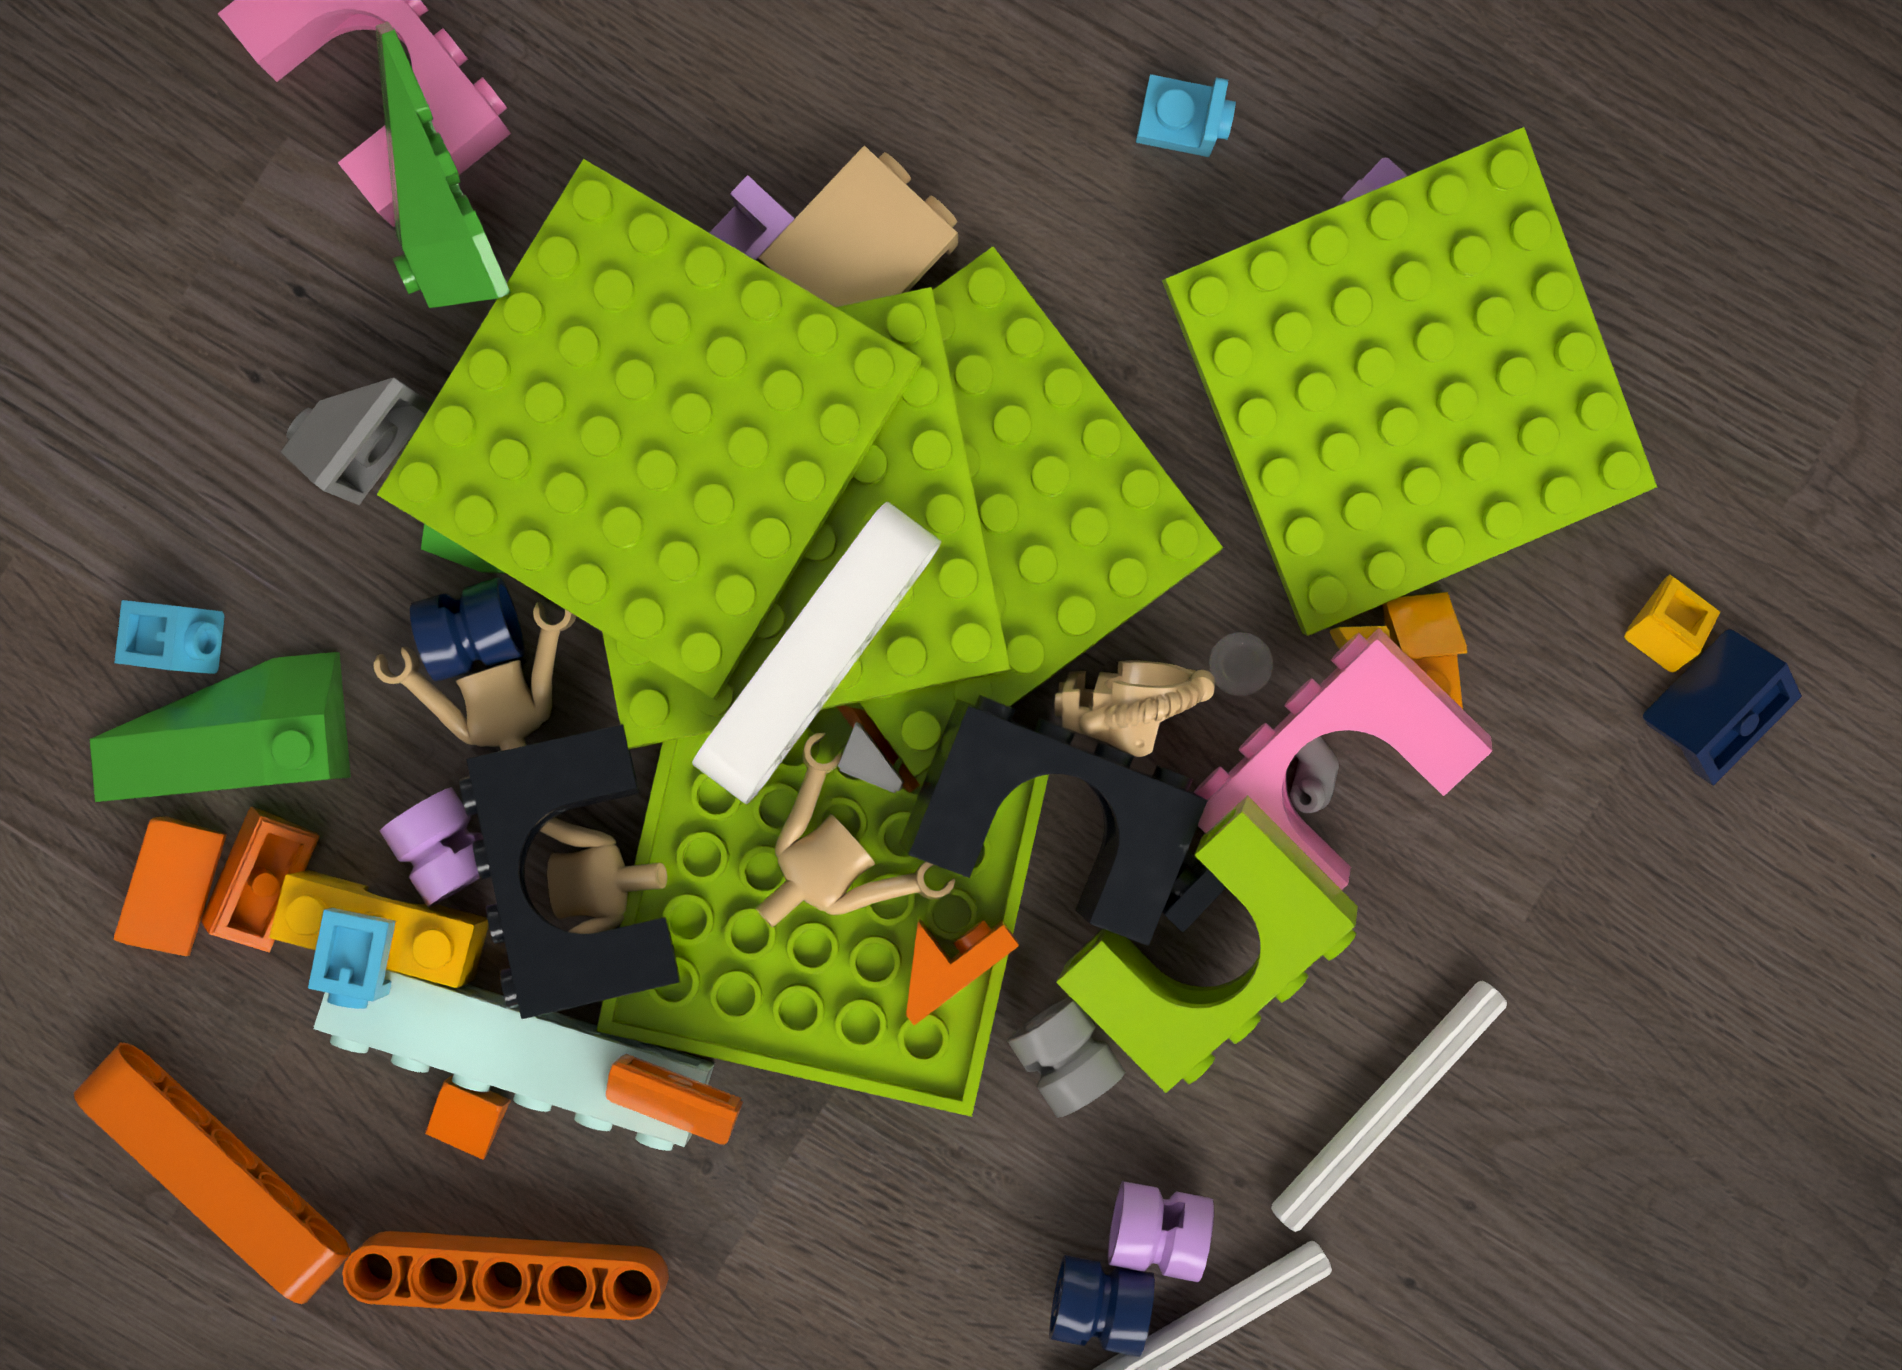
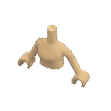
M536 603L533 615L534 620L541 629L532 670L531 690L526 683L520 660L458 679L456 683L460 687L465 700L467 719L442 692L418 672L420 667L419 658L412 649L408 647L401 648V654L405 660V669L401 675L395 676L390 672L388 661L383 654H379L376 657L374 672L385 683H401L407 687L458 739L466 744L480 747H500L501 751L526 746L524 738L538 729L551 715L552 676L560 631L571 627L575 622L576 615L565 609L563 620L555 625L546 618L545 608L542 603Z
M825 733L812 735L805 743L802 753L807 771L791 813L781 830L775 846L778 864L786 881L756 907V910L773 928L802 901L807 902L820 911H826L829 915H840L873 903L912 893H919L924 898L931 900L939 899L950 893L954 887V878L947 882L940 891L930 890L925 885L924 873L929 867L934 865L928 862L920 865L915 873L870 882L847 892L852 883L863 872L875 865V863L858 841L832 814L814 831L799 839L812 817L826 774L837 767L842 757L841 752L827 764L816 762L811 756V747L820 742Z
M555 817L540 830V832L562 843L574 847H589L574 853H552L548 861L549 897L555 916L558 919L572 916L596 917L580 923L568 932L592 934L615 929L624 920L623 914L626 911L628 892L662 889L667 884V871L663 863L625 866L620 849L615 845V839L606 833L573 825Z

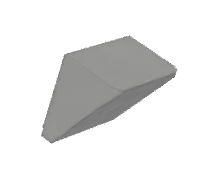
M856 722L838 764V767L841 768L840 771L893 793L900 791L905 781L863 725Z

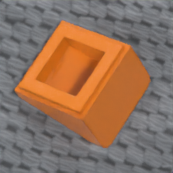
M452 1075L443 1082L425 1134L484 1160L511 1100L490 1090L489 1092H479L456 1085L452 1082Z

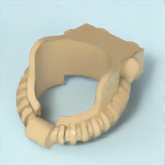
M1126 660L1118 661L1117 673L1100 672L1095 689L1092 690L1085 689L1086 671L1069 672L1066 682L1059 683V693L1055 694V716L1062 717V727L1107 742L1130 755L1143 757L1153 751L1160 722L1192 708L1199 702L1209 700L1214 694L1215 678L1206 670L1196 671L1161 662Z

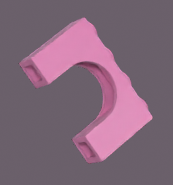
M234 0L218 13L255 61L276 82L331 39L354 30L376 31V25L388 21L395 29L399 40L407 46L412 70L434 119L431 121L436 133L439 132L458 171V176L511 134L499 118V115L507 109L506 105L483 77L474 84L470 82L459 68L468 59L449 34L442 28L433 35L420 20V17L429 11L421 0ZM384 125L339 161L338 164L374 209L388 223L395 227L386 129Z
M1380 628L1367 640L1360 633L1354 635L1331 659L1338 667L1320 685L1313 678L1304 683L1285 703L1284 706L1291 713L1274 729L1267 723L1262 724L1241 745L1239 751L1245 757L1229 773L1220 766L1198 786L1194 793L1208 800L1198 823V826L1205 833L1248 795L1343 890L1349 883L1351 867L1304 822L1293 807L1288 794L1286 782L1287 768L1302 747L1321 735L1335 731L1351 730L1374 735L1396 749L1443 796L1492 752L1491 736Z

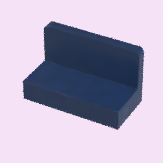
M1728 629L1644 712L1643 719L1650 728L1680 747L1694 773L1714 786L1802 695L1786 662L1734 630Z

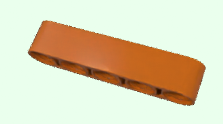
M119 1043L74 1092V1099L78 1106L99 1127L285 1298L299 1304L306 1303L350 1256L351 1249L349 1244L335 1227L160 1065L134 1045Z
M400 1231L378 1232L368 1238L351 1253L345 1261L342 1272L343 1283L348 1293L356 1300L367 1304L617 1320L641 1319L650 1314L665 1291L669 1278L668 1267L663 1257L653 1249L641 1246ZM369 1254L382 1255L389 1261L392 1267L391 1279H379L371 1273L367 1262ZM432 1258L447 1259L453 1264L457 1272L456 1283L447 1284L435 1278L431 1271ZM507 1262L518 1268L522 1277V1285L515 1288L502 1285L495 1276V1263ZM572 1266L579 1269L586 1278L587 1288L577 1292L567 1290L558 1280V1268ZM627 1270L642 1272L651 1282L652 1291L640 1296L629 1293L621 1283V1273Z

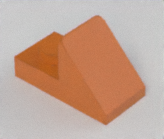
M920 918L918 919L906 1016L913 1025H916L1019 946L1017 939L1002 920L992 928H990L985 920L973 926L953 943L959 950V953L950 958Z

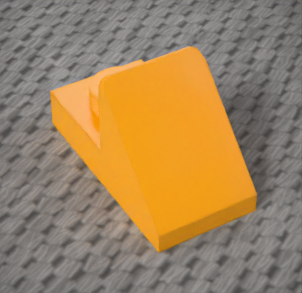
M1448 592L1399 597L1384 603L1385 626H1387V629H1390V639L1463 709L1457 655L1467 653V645Z

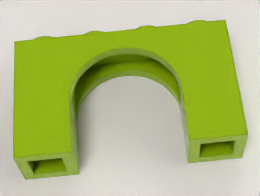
M1248 795L1201 838L1195 856L1246 907L1256 924L1260 938V953L1246 972L1230 982L1217 986L1198 987L1183 984L1166 976L1156 968L1127 937L1102 929L1066 962L1056 982L1165 1093L1182 1079L1189 1085L1201 1077L1215 1060V1056L1212 1054L1214 1050L1228 1038L1234 1044L1244 1039L1260 1022L1261 1016L1258 1012L1274 997L1281 1003L1288 1000L1308 979L1309 975L1305 972L1308 967L1322 955L1328 961L1334 959L1350 945L1356 936L1353 928L1356 926L1358 906Z

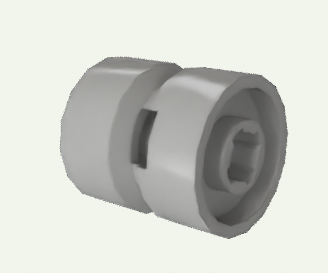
M1067 997L1039 1013L1007 1039V1042L1027 1072L1038 1071L1041 1077L1037 1088L1057 1118L1069 1115L1088 1105L1112 1088L1126 1073L1106 1041H1094L1091 1036L1096 1026L1089 1015L1071 997Z

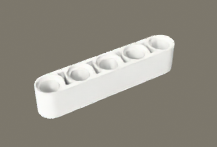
M885 502L868 521L706 739L692 762L693 766L744 804H748L762 789L937 552L942 541L891 503Z

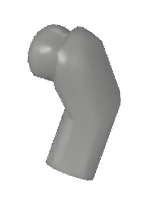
M1319 736L1307 743L1296 754L1299 760L1290 798L1294 807L1303 813L1317 812L1329 804L1333 796L1338 774L1339 761L1324 739Z

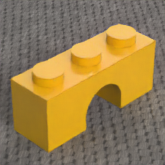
M310 870L285 875L269 938L316 950L323 911L328 908H336L396 921L386 967L387 970L454 988H459L475 979L489 927L486 917L437 904L428 908L426 904H413L388 899L369 893V886Z

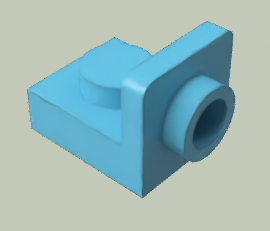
M1150 74L1136 143L1209 157L1217 138L1228 140L1236 101L1225 99L1229 80L1216 77L1211 87Z
M122 600L114 663L173 671L215 674L219 669L224 613L215 610Z
M336 908L325 909L323 911L308 989L329 993L327 1002L330 1004L354 1009H365L368 1006V1001L373 1002L389 995L392 981L385 980L384 977L396 921Z

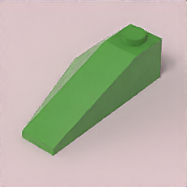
M388 21L376 25L395 231L404 254L392 259L408 294L421 290L429 308L497 299L508 295L511 292L476 211H473L467 196L463 195L458 183L461 182L456 166L439 132L436 133L431 121L434 120L395 29Z
M340 652L272 658L91 738L90 749L95 802L351 778Z

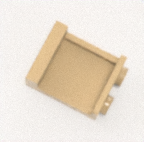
M863 146L758 258L764 266L830 305L839 307L908 292L945 252L950 255L958 246V232L953 229L957 224V220L935 197L930 195L923 201L906 184L911 180L910 175L892 156L884 152L877 158L866 146Z

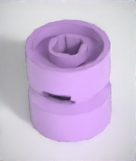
M452 787L421 801L394 818L380 830L398 861L411 862L414 866L409 878L428 908L447 899L480 878L473 852V841L481 840L483 836L481 833L468 832L467 826L471 817L467 816L462 802Z
M1122 1181L1112 1216L1108 1243V1264L1145 1272L1154 1263L1158 1264L1163 1276L1199 1282L1205 1270L1210 1249L1214 1218L1213 1199L1177 1191L1169 1199H1163L1157 1187Z

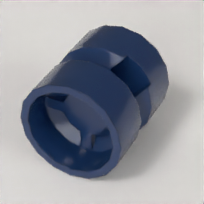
M497 577L464 587L461 599L458 600L448 593H443L412 602L410 605V621L418 652L428 674L436 682L472 672L475 660H481L486 666H493L524 656V639L517 611L510 593L501 578Z
M1064 1255L1054 1291L1049 1339L1085 1346L1091 1337H1097L1103 1350L1140 1357L1145 1347L1151 1321L1155 1287L1154 1273L1116 1267L1107 1275L1104 1274L1100 1262Z

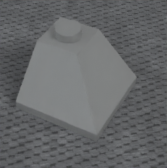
M394 377L320 400L313 409L306 408L293 420L286 433L289 441L281 453L324 492L360 505L419 427L433 403Z

